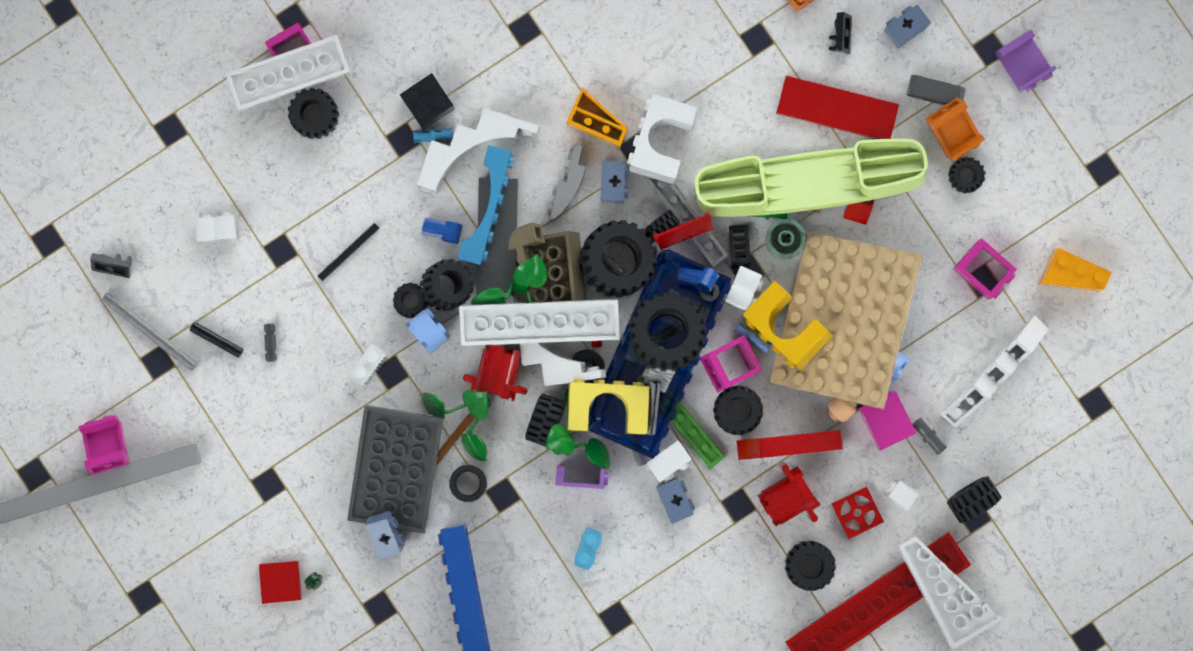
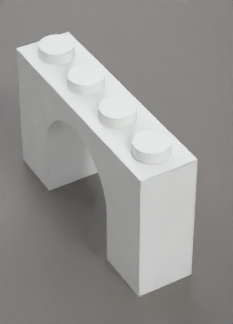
M652 94L651 100L647 99L644 107V111H647L646 117H641L638 126L641 129L640 136H635L633 146L636 148L634 153L630 152L627 164H630V172L674 185L681 161L655 152L649 144L648 136L653 129L662 125H670L691 131L697 107Z

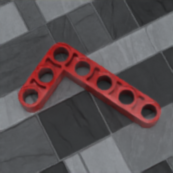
M841 430L736 441L738 460L843 450Z

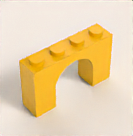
M774 281L742 315L747 319L745 323L752 330L757 328L760 331L758 336L766 343L770 341L773 344L771 348L779 356L783 353L787 357L784 361L791 368L796 366L799 370H802L833 335L814 319L794 338L782 339L777 337L774 330L775 319L793 297Z

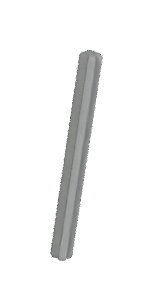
M106 293L103 296L102 302L188 370L193 371L198 363L118 299L110 293Z

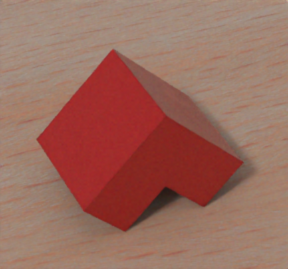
M874 200L846 205L843 218L866 225Z

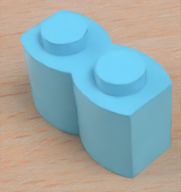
M589 527L584 531L581 538V547L575 555V566L586 570L592 567L595 560V551L598 549L602 539L600 531Z

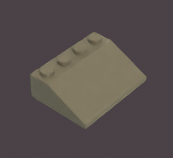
M565 231L544 235L545 243L532 247L534 256L537 254L545 264L547 280L539 288L528 286L532 303L586 300L585 281L581 272L583 267L580 266L579 262L582 257L580 254V233ZM523 293V302L528 303L526 295Z

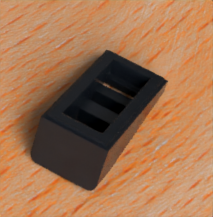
M748 225L729 226L731 268H739L740 266L750 267ZM735 233H745V236H734V237H733V234H735ZM736 241H745L743 244H734ZM737 249H746L745 252H734Z

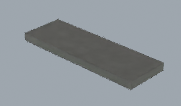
M479 178L478 227L486 214L490 200V178ZM509 179L507 187L502 189L501 194L504 195L502 206L498 205L496 213H499L497 224H493L491 229L494 235L492 243L487 244L488 258L486 263L482 262V266L477 265L476 295L489 288H500L506 294L509 285L512 284V276L516 269L517 252L509 250V239L514 230L517 229L518 179ZM514 290L511 291V296H516Z

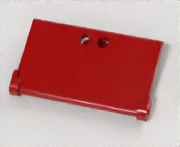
M705 213L702 217L659 234L655 233L653 234V239L658 243L661 250L713 230L711 216L709 213Z

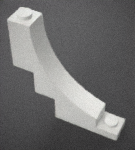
M483 108L476 130L457 124L450 146L431 140L417 186L421 188V192L427 194L437 193L442 180L450 168L470 151L496 141L516 140L519 131H522V135L532 138L533 135L538 136L540 128L537 125Z
M511 294L505 300L506 304L519 303L518 297L511 296ZM543 343L519 344L522 366L542 364L545 387L574 382V379L588 381L606 378V370H599V366L587 368L588 372H586L585 362L563 357ZM500 344V346L516 345V344Z
M1034 315L1022 326L1014 338L941 415L956 428L991 397L997 387L1013 373L1018 364L1032 353L1049 329Z

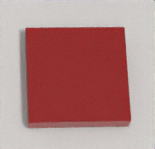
M299 561L259 564L262 604L302 600Z

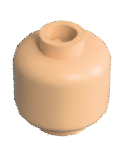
M833 398L828 403L830 410L828 414L834 421L846 422L857 412V403Z

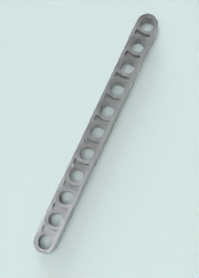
M196 443L132 462L125 466L1 502L0 524L201 463V458Z

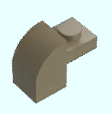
M531 222L518 227L511 234L509 250L517 252L516 259L519 265L534 256L532 247L545 243L542 225Z

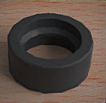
M463 465L451 474L449 488L458 500L473 502L485 493L487 478L479 467ZM464 472L475 473L480 480L479 489L472 495L462 494L457 488V479Z

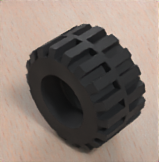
M309 88V90L302 89L300 94L297 92L295 94L296 97L290 100L291 105L288 106V119L292 127L301 136L308 137L309 139H322L321 136H328L330 131H334V126L338 124L337 118L339 117L338 107L333 98L319 88L317 90L314 88ZM313 103L321 104L324 108L323 118L315 124L306 123L303 120L304 109Z
M443 259L425 270L426 272L421 277L424 280L420 281V286H423V289L420 291L421 294H425L426 297L423 299L425 302L427 300L430 302L428 304L430 307L436 306V310L443 309V311H448L463 305L470 299L471 296L469 294L473 293L474 288H471L474 285V280L470 279L472 273L466 271L468 269L466 265L462 267V262H455V259ZM441 275H445L453 281V295H448L441 289L439 284Z
M741 385L729 387L722 391L714 402V419L717 425L727 433L733 435L747 434L760 424L763 417L761 398L749 387ZM733 399H743L748 403L750 413L746 420L735 422L728 417L726 409L730 401Z
M542 393L536 402L525 434L526 440L546 447L547 436L551 427L555 424H560L565 409V401Z
M989 476L975 480L956 492L948 499L947 505L959 523H966L991 509L1000 501L1002 496Z
M802 541L794 545L791 551L789 550L787 553L785 571L787 572V577L798 588L805 591H817L818 589L825 588V585H829L832 577L834 578V571L836 570L835 558L830 549L825 545L815 541ZM807 554H814L821 560V571L815 577H805L799 570V562Z

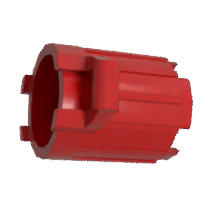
M486 345L485 349L483 348L477 377L469 374L463 375L465 382L472 383L470 390L498 395L502 399L509 400V398H512L511 401H515L516 393L526 395L528 392L526 387L515 386L521 363V352L517 350L513 351L501 346Z
M781 462L779 468L786 477L762 490L757 495L764 510L771 517L775 527L779 524H784L804 511L807 512L808 518L812 522H816L818 516L813 510L821 506V504L813 496L802 476L804 474L798 466L789 470V466L785 462Z

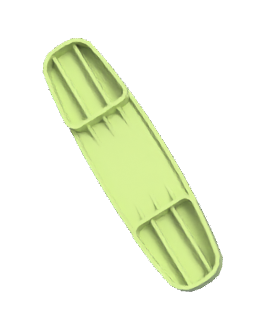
M912 139L861 140L855 144L854 148L809 152L765 160L751 155L720 162L701 169L695 177L696 200L699 209L704 214L709 213L713 217L781 214L848 205L919 188L927 178L928 160L924 147Z

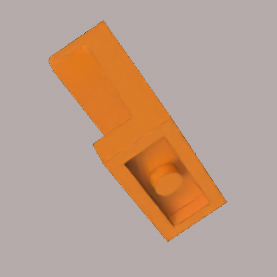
M958 97L925 119L945 156L952 161L962 158L966 152L979 147L981 142L985 140L966 110L968 108L966 102Z

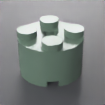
M778 220L770 226L765 235L766 248L777 259H792L805 246V231L795 220ZM781 235H782L783 237H785L786 235L789 236V239H788L789 244H788L787 242H785V243H782V242H781V240H782Z

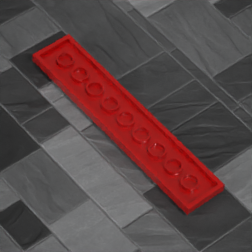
M949 532L926 546L956 575L971 566ZM904 561L787 639L785 643L791 651H844L922 599L923 595Z

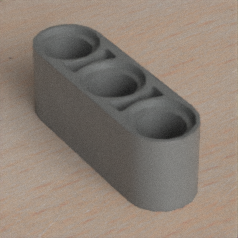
M911 75L906 95L945 106L957 97L963 100L966 89L958 85L923 76Z

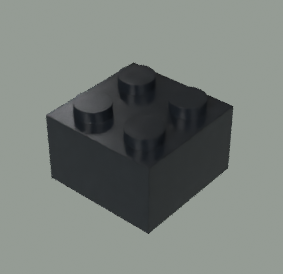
M432 73L400 94V97L422 130L455 109L453 103Z

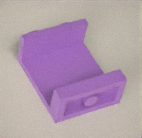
M1032 29L995 53L1020 92L1023 90L1029 92L1037 86L1036 82L1041 79L1045 82L1054 76L1052 72L1057 69L1055 65L1053 67L1049 65L1034 42L1035 34Z
M557 465L555 484L557 486L603 489V485H608V473H604L605 469L600 471V484L564 482L566 466Z

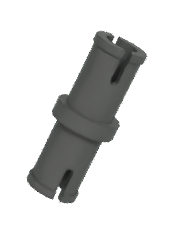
M922 417L912 424L923 437L924 443L927 442L937 455L947 448L937 437V432L934 429L931 430Z

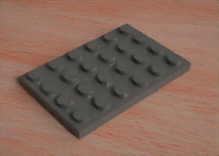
M371 405L364 406L348 521L366 524L368 517L390 511L392 517H395L397 520V529L425 534L444 418Z

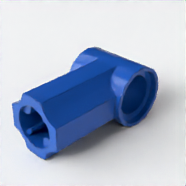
M425 217L421 234L458 244L463 225Z
M681 267L678 271L677 281L679 284L696 287L700 292L709 294L718 280L719 274L709 267H705L703 271Z

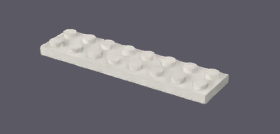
M618 299L459 306L461 346L620 340Z

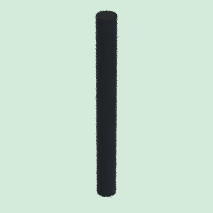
M373 223L317 276L322 281L325 280L380 228Z

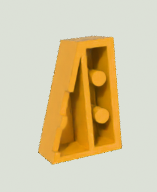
M583 87L581 88L566 122L567 126L620 149L628 133V128Z
M1056 248L1048 260L1038 285L1100 292L1105 289L1112 272L1065 250Z

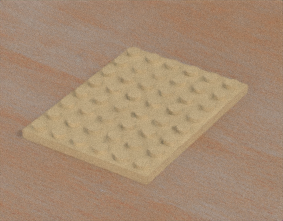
M808 232L792 293L793 299L790 301L781 338L791 339L798 336L814 319L821 323L833 337L802 370H799L796 366L791 368L784 361L787 357L783 353L780 356L777 354L770 383L884 410L923 256Z

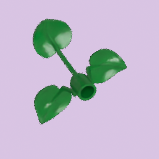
M536 254L515 269L512 276V284L509 285L505 296L500 288H489L477 294L471 300V304H506L505 300L509 298L512 290L517 294L525 293L528 303H532L528 286L539 288L545 284L547 280L545 264Z
M568 388L564 393L566 405L568 404ZM555 424L551 427L547 436L546 449L552 450L557 455H570L574 452V449L585 447V455L592 463L601 468L609 469V453L606 446L600 440L591 438L588 440V443L574 445L572 436L568 434L563 425Z
M466 390L462 395L464 404L449 410L445 409L444 402L439 397L430 393L421 394L428 414L445 419V414L465 407L468 408L470 414L475 416L476 419L469 428L468 434L464 433L461 436L462 444L472 457L480 461H487V448L484 441L478 435L472 433L478 421L484 420L487 417L488 408L491 407V401L487 397V392Z

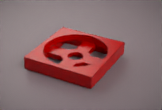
M867 487L831 503L848 539L884 523ZM863 496L869 500V503L860 506L854 497ZM847 501L850 511L841 516L842 505ZM855 509H859L861 511V515L859 517H856L854 515ZM873 510L875 516L872 523L868 525L864 516L865 513ZM856 520L861 529H850L845 523Z

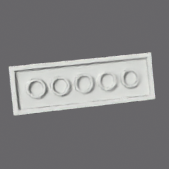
M335 35L226 73L238 111H243L349 74L350 70L339 38Z

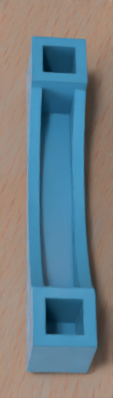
M488 145L483 164L485 167H488L490 174V200L480 226L468 240H462L457 258L460 261L482 266V262L486 263L489 254V251H486L487 244L492 243L494 235L491 229L493 224H497L499 213H496L498 205L502 206L504 195L501 194L502 189L507 187L509 176L506 174L508 168H512L514 162L512 152L509 150Z

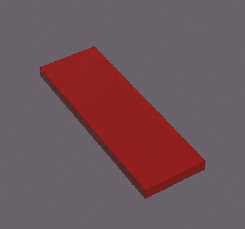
M786 75L776 114L872 139H891L899 104Z

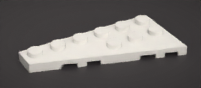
M912 536L897 545L951 649H955L1003 620L916 536Z

